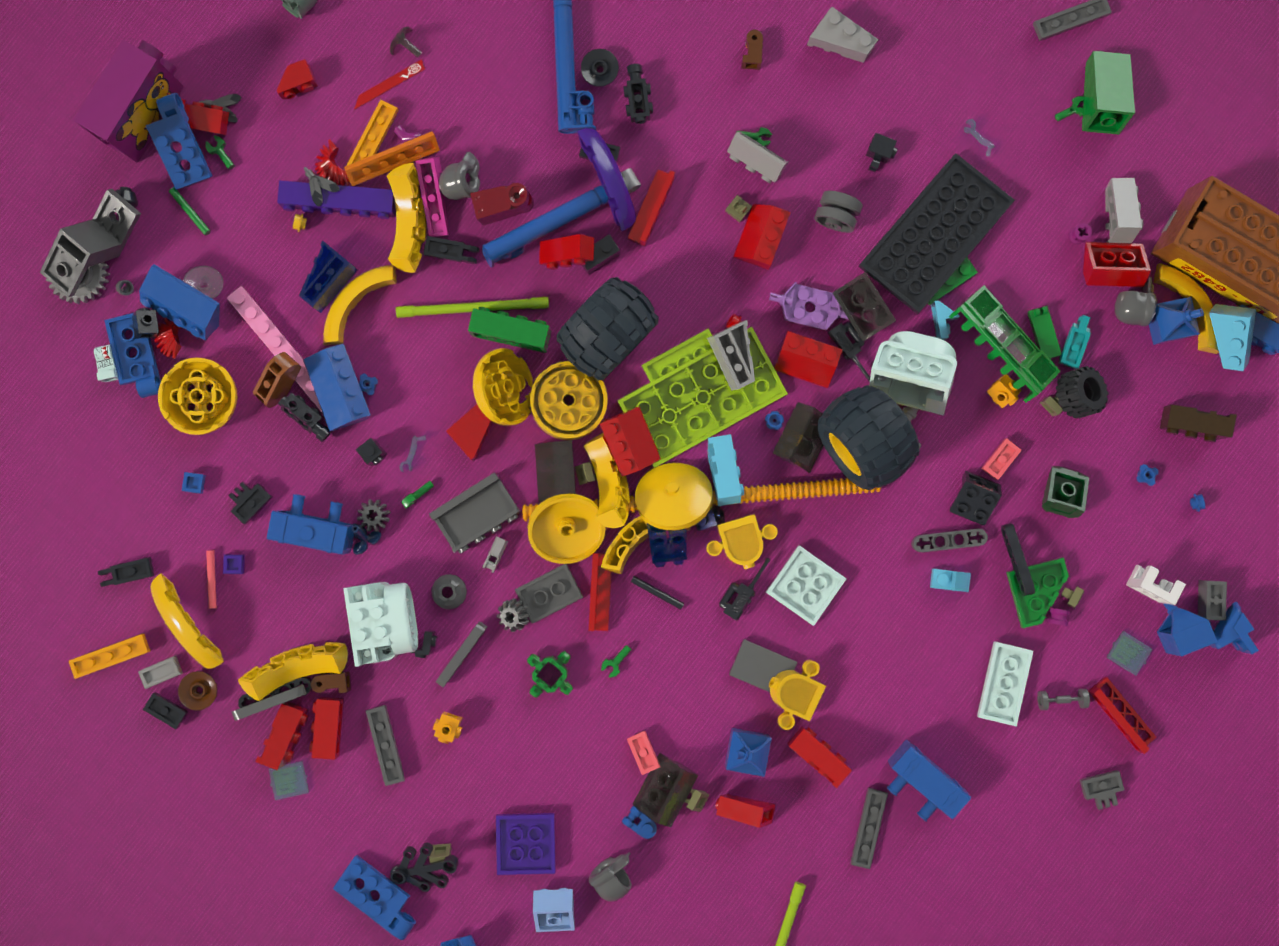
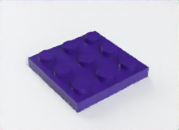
M555 813L496 815L497 875L556 873Z

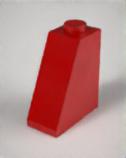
M476 404L446 432L464 453L474 461L480 452L493 421L487 418Z
M724 794L720 795V798L717 799L715 808L717 809L716 815L761 828L772 824L776 804Z

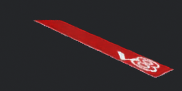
M422 59L360 94L354 110L423 71L425 68Z

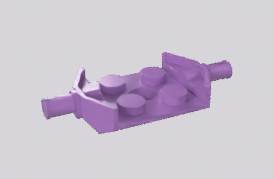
M797 282L784 295L771 292L769 300L780 303L786 321L827 330L839 317L848 320L852 318L853 312L840 309L836 292L831 293L799 285ZM806 303H813L815 310L807 312L805 310Z

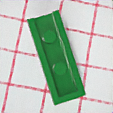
M1048 306L1028 311L1027 314L1037 347L1050 359L1061 356V350Z

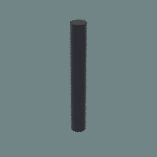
M633 576L631 583L676 608L682 609L683 602Z

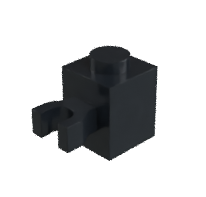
M878 133L874 134L865 155L873 158L868 170L876 172L880 161L887 164L890 158H894L898 149L895 147L896 140Z

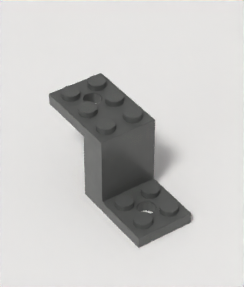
M113 189L106 190L92 220L67 226L59 230L40 273L68 297L74 296L88 267L120 256L141 213ZM115 212L119 216V221L116 219ZM62 266L65 267V269H66V274L63 272V267H62Z

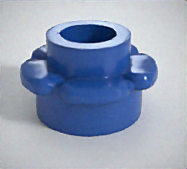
M772 411L765 417L766 426L769 429H780L784 422L783 416L777 411Z
M1194 493L1193 498H1190L1191 508L1200 512V510L1205 509V501L1202 494L1196 495Z

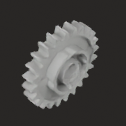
M102 262L88 267L75 295L72 297H68L53 283L49 288L54 290L53 294L60 295V299L66 300L69 303L73 301L76 304H80L81 301L88 303V298L94 301V294L101 296L99 290L106 289L103 283H109L105 279V276L110 275V273L105 271V269L109 268V265ZM62 266L63 272L66 274V269Z

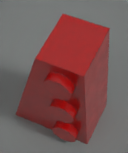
M288 701L281 704L271 726L273 728L270 736L263 743V745H266L261 757L257 756L256 763L278 770L292 761L295 754L293 752L294 745L299 743L302 735L299 732L301 727L305 726L309 715H306L307 708Z
M801 726L787 743L788 746L814 767L818 773L828 779L835 788H838L852 771L845 763L847 759L839 752L835 755L830 750L832 746L825 740L820 742L815 738L817 734L811 728L805 729Z

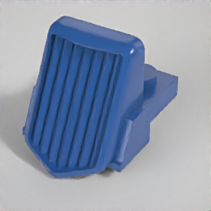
M1234 602L1227 609L1226 621L1220 620L1213 632L1218 642L1210 646L1215 649H1221L1232 643L1237 651L1240 650L1252 655L1259 651L1248 635L1249 632L1255 629L1241 611L1238 602Z

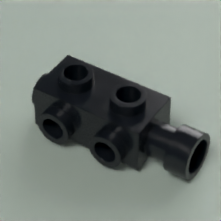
M631 64L627 66V74L630 76V80H627V86H623L624 97L628 98L629 105H626L627 117H631V123L644 124L650 120V114H653L652 102H648V95H651L650 83L646 84V78L641 79L643 74L642 65ZM638 91V92H640L641 94H640V95L637 94V95L635 96V95H634V92ZM642 110L643 113H636V111Z
M291 393L288 397L284 396L278 403L281 406V410L289 418L296 421L304 430H307L310 434L313 432L318 440L324 442L332 431H329L327 426L320 424L322 419L320 412L314 407L310 408L306 405L305 400L299 395L295 396Z

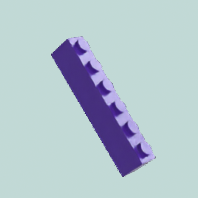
M279 180L277 203L286 211L302 209L306 213H313L316 210L321 211L323 214L340 212L344 216H351L353 213L369 218L370 215H377L381 219L395 217L396 206L391 189L338 185L340 188L338 192H330L321 188L323 202L319 207L313 202L309 183Z

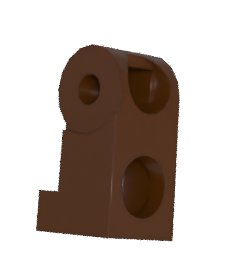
M754 29L749 31L746 36L745 46L748 50L747 55H743L741 69L760 70L763 35L759 30Z
M345 671L341 672V674H321L312 679L311 688L317 693L333 688H339V693L351 691L350 673Z

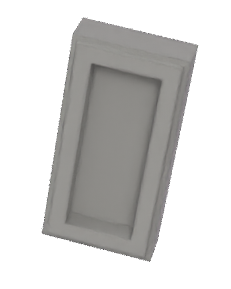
M176 656L138 671L145 689L183 674Z

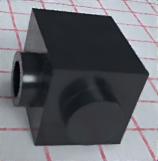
M140 308L134 312L132 321L135 339L155 338L159 333L156 310Z
M373 438L368 439L355 449L366 464L370 466L378 465L384 460L383 457L387 455Z

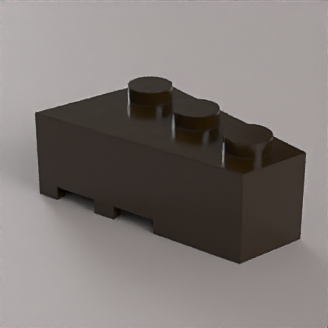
M1171 404L1163 408L1160 429L1166 430L1168 434L1178 435V433H1183L1187 438L1197 439V437L1204 438L1203 441L1216 443V440L1233 438L1237 415L1223 416L1218 415L1217 411H1210L1209 413L1199 411L1197 408Z

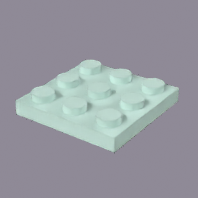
M798 545L766 593L814 626L846 578Z

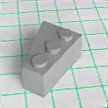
M831 7L811 34L807 45L822 48L827 52L832 51L841 54L843 57L864 63L874 49L878 39Z
M1111 178L1105 188L1106 212H1109V223H1106V230L1110 232V239L1106 243H1132L1143 228V219L1140 218L1141 204L1138 202V186L1135 184V178Z
M747 320L741 321L707 338L731 391L740 389L755 381L753 361L750 355Z

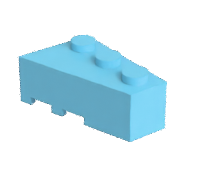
M1215 304L1209 314L1222 366L1224 369L1244 371L1250 360L1256 309Z
M731 434L708 438L707 455L718 506L741 503L744 488L743 484L739 483V478L741 477L739 466H736L737 456L733 448Z

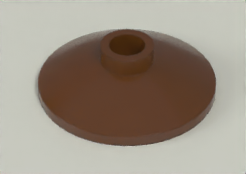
M191 672L179 684V699L184 706L191 710H203L215 701L217 697V684L213 677L205 672ZM199 686L203 688L202 693L197 691Z

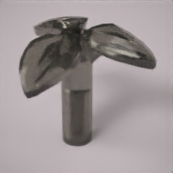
M409 26L402 28L392 40L390 45V53L394 55L397 44H402L417 58L422 54L421 50L405 38V34L413 31Z

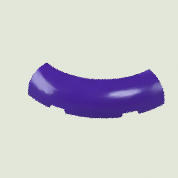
M590 128L577 131L580 145L590 162L593 163L601 185L609 198L608 203L614 222L621 231H624L633 225L636 220V214L623 176L610 149L599 132Z

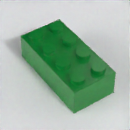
M485 307L473 308L468 332L472 337L547 353L552 331L545 321L536 319L535 322L528 321L527 317L520 315L514 318L510 317L509 313L503 311L492 313L490 309Z

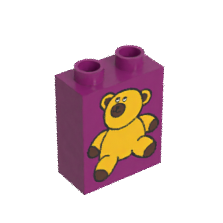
M122 40L73 121L107 146L137 163L152 139L146 125L163 119L156 100L172 93L179 95L184 88L173 76L177 67L163 58L164 54L144 40L141 41L138 48Z

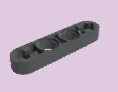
M982 529L915 536L912 539L911 545L917 552L984 545L987 542L988 536ZM977 532L979 535H982L979 543L977 540H969L968 536H976ZM957 534H961L964 538L961 545H957L954 542V537ZM938 536H942L945 540V544L942 547H938L935 544V539ZM919 538L922 541H930L932 548L930 549V545H923L921 549L920 546L916 545V542H919Z
M481 621L478 622L436 680L437 684L443 688L488 626Z
M301 685L232 711L233 718L236 721L307 694L305 687Z

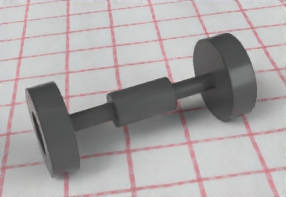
M1079 689L1077 697L1065 695L1049 698L1046 691H1038L1037 694L1038 706L1041 711L1049 709V702L1062 704L1078 701L1080 708H1089L1090 705L1087 689Z

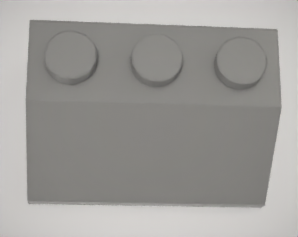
M736 132L727 150L731 154L729 158L737 163L742 161L746 164L745 168L753 173L756 171L761 173V178L770 184L772 181H778L789 163L742 132Z

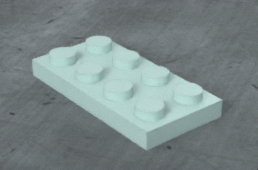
M993 642L977 717L1017 727L1033 655L1032 650Z

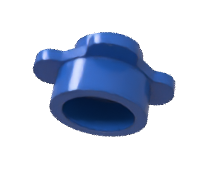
M361 374L359 382L361 391L366 392L368 395H373L378 379Z
M1145 464L1141 465L1136 477L1137 481L1153 486L1158 469L1149 468Z

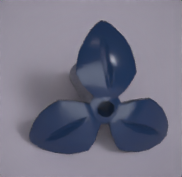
M354 524L352 527L354 537L361 541L355 544L353 553L356 555L364 553L368 549L367 542L373 545L377 543L381 538V532L372 531L367 536L366 528L361 527L359 524Z

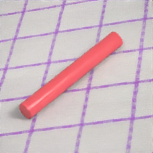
M213 550L206 551L209 609L217 608L215 555Z

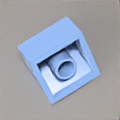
M560 888L558 890L540 889L533 891V916L536 932L575 930L573 889Z

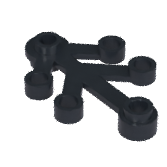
M426 842L420 849V855L415 866L407 868L410 860L414 859L417 853L414 847L408 846L403 852L404 857L401 864L392 868L390 877L396 884L408 882L423 892L429 891L432 883L436 884L439 888H445L449 878L444 874L436 876L430 872L443 869L446 873L452 874L457 870L459 861L455 855H449L443 861L424 864L434 849L432 844ZM413 875H418V876L422 877L423 879L420 880V879L414 877Z

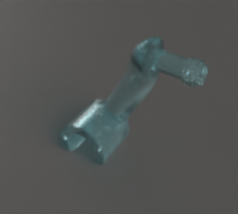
M973 119L967 120L966 123L970 124L972 128L965 127L964 132L971 133L979 143L988 147L986 156H990L991 149L995 147L994 144L986 140L975 130L976 122Z
M426 436L413 437L407 460L400 464L402 472H404L403 467L405 464H408L409 470L412 471L413 466L411 463L417 450V441L426 440Z

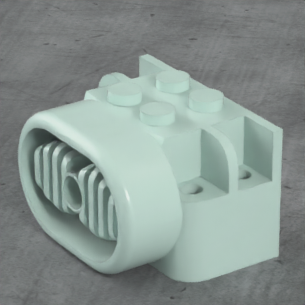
M911 331L897 332L888 341L880 344L871 369L869 386L884 391L897 404L944 416L957 367L956 352L949 343L942 339Z
M378 582L343 588L355 667L363 664L388 661L399 654L415 652L417 650L418 629L412 593L407 583L390 585L387 582Z

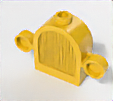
M755 514L716 525L721 542L710 541L706 546V550L709 555L717 556L724 549L729 560L743 565L744 569L755 566L754 562L762 554V538L774 539L778 534V530L772 524H767L762 530H759Z
M806 660L803 663L802 673L794 670H785L772 677L769 682L772 700L784 709V712L778 717V725L785 730L793 728L795 724L793 714L805 720H811L826 688L824 684L810 678L816 676L820 670L819 664L813 660Z

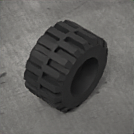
M1085 366L1060 376L1056 386V397L1059 400V405L1062 406V410L1067 412L1068 416L1082 418L1100 413L1102 409H1105V403L1108 402L1107 384L1104 382L1103 376H1100V373L1095 371L1094 368Z

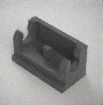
M1199 580V616L1208 620L1226 621L1227 582Z

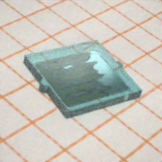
M1122 631L1117 641L1113 642V647L1106 658L1137 676L1143 664H1146V659L1151 653L1152 648Z
M303 761L287 764L278 770L269 768L270 786L273 788L275 800L309 793L306 780L308 776L305 775Z

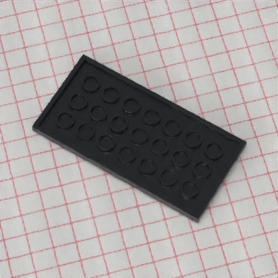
M955 153L858 267L918 315L1015 200Z

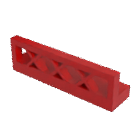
M659 169L657 170L629 233L628 240L644 247L646 246L674 182L676 172L670 170L668 174Z
M593 553L588 631H608L612 572L601 568L605 556L604 553Z
M1104 677L1088 692L1138 752L1145 754L1150 750L1147 745L1157 737L1108 677ZM1104 684H1107L1110 688L1109 696H1106L1100 689ZM1113 699L1122 702V711H1118L1113 705ZM1125 715H1132L1135 718L1134 726L1127 722ZM1138 730H1145L1149 736L1143 741L1138 735Z

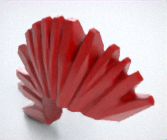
M329 139V148L323 145L324 150L320 148L324 157L316 156L317 159L321 160V162L315 163V166H317L315 170L318 171L316 174L333 181L337 185L345 186L346 182L347 186H349L350 182L346 171L336 165L334 160L339 148Z
M163 318L166 324H158L159 333L155 337L154 342H160L156 347L161 348L160 352L169 358L172 356L175 359L182 347L177 333L181 327L177 326L173 321Z

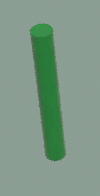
M175 187L171 188L169 193L204 235H208L211 230Z

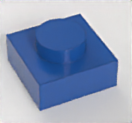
M184 472L181 491L203 494L206 475Z

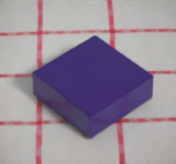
M225 554L223 574H244L245 555Z

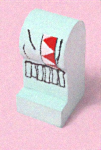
M110 344L94 348L98 381L106 383L118 380Z

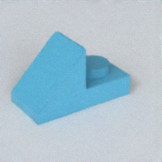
M939 300L934 301L931 304L936 338L946 340L949 338L948 335H950V326L948 323L946 324V321L958 319L960 316L957 314L951 319L949 315L954 311Z
M932 569L930 588L969 592L971 573Z

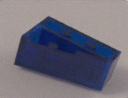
M323 240L320 245V252L313 261L314 266L311 273H308L299 294L303 300L320 313L323 312L357 271L350 262Z

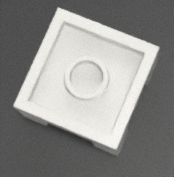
M1140 565L1135 566L1126 584L1127 586L1159 603L1176 605L1186 585L1185 583L1176 580L1174 584L1161 579L1159 585L1153 582L1159 573L1158 569L1149 565L1146 569Z

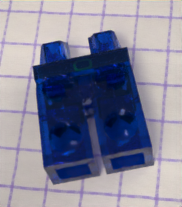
M647 523L652 564H655L656 567H664L666 562L673 561L675 565H683L684 560H687L686 529L668 530L667 538L666 530L656 528Z

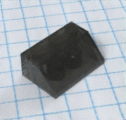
M866 272L832 293L862 341L876 335L896 321Z
M798 402L775 446L773 454L810 473L824 446L818 432V420L823 416V413L812 406Z
M572 440L535 444L538 501L541 502L560 494H576Z
M659 753L657 759L661 767L649 772L633 805L656 823L672 827L699 775L679 762Z

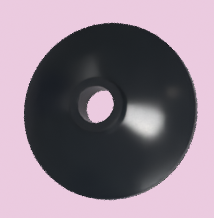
M594 49L588 52L582 60V75L593 86L602 87L609 85L618 75V61L614 54L608 50ZM598 68H603V72L601 73L597 72L596 70Z

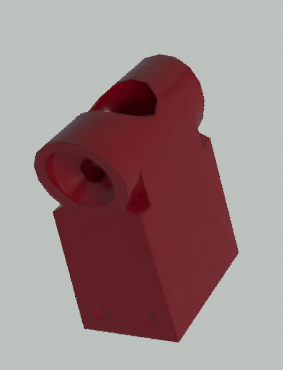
M512 183L509 186H500L470 193L476 218L483 226L516 216L519 213L529 212L534 205L531 194L521 183Z

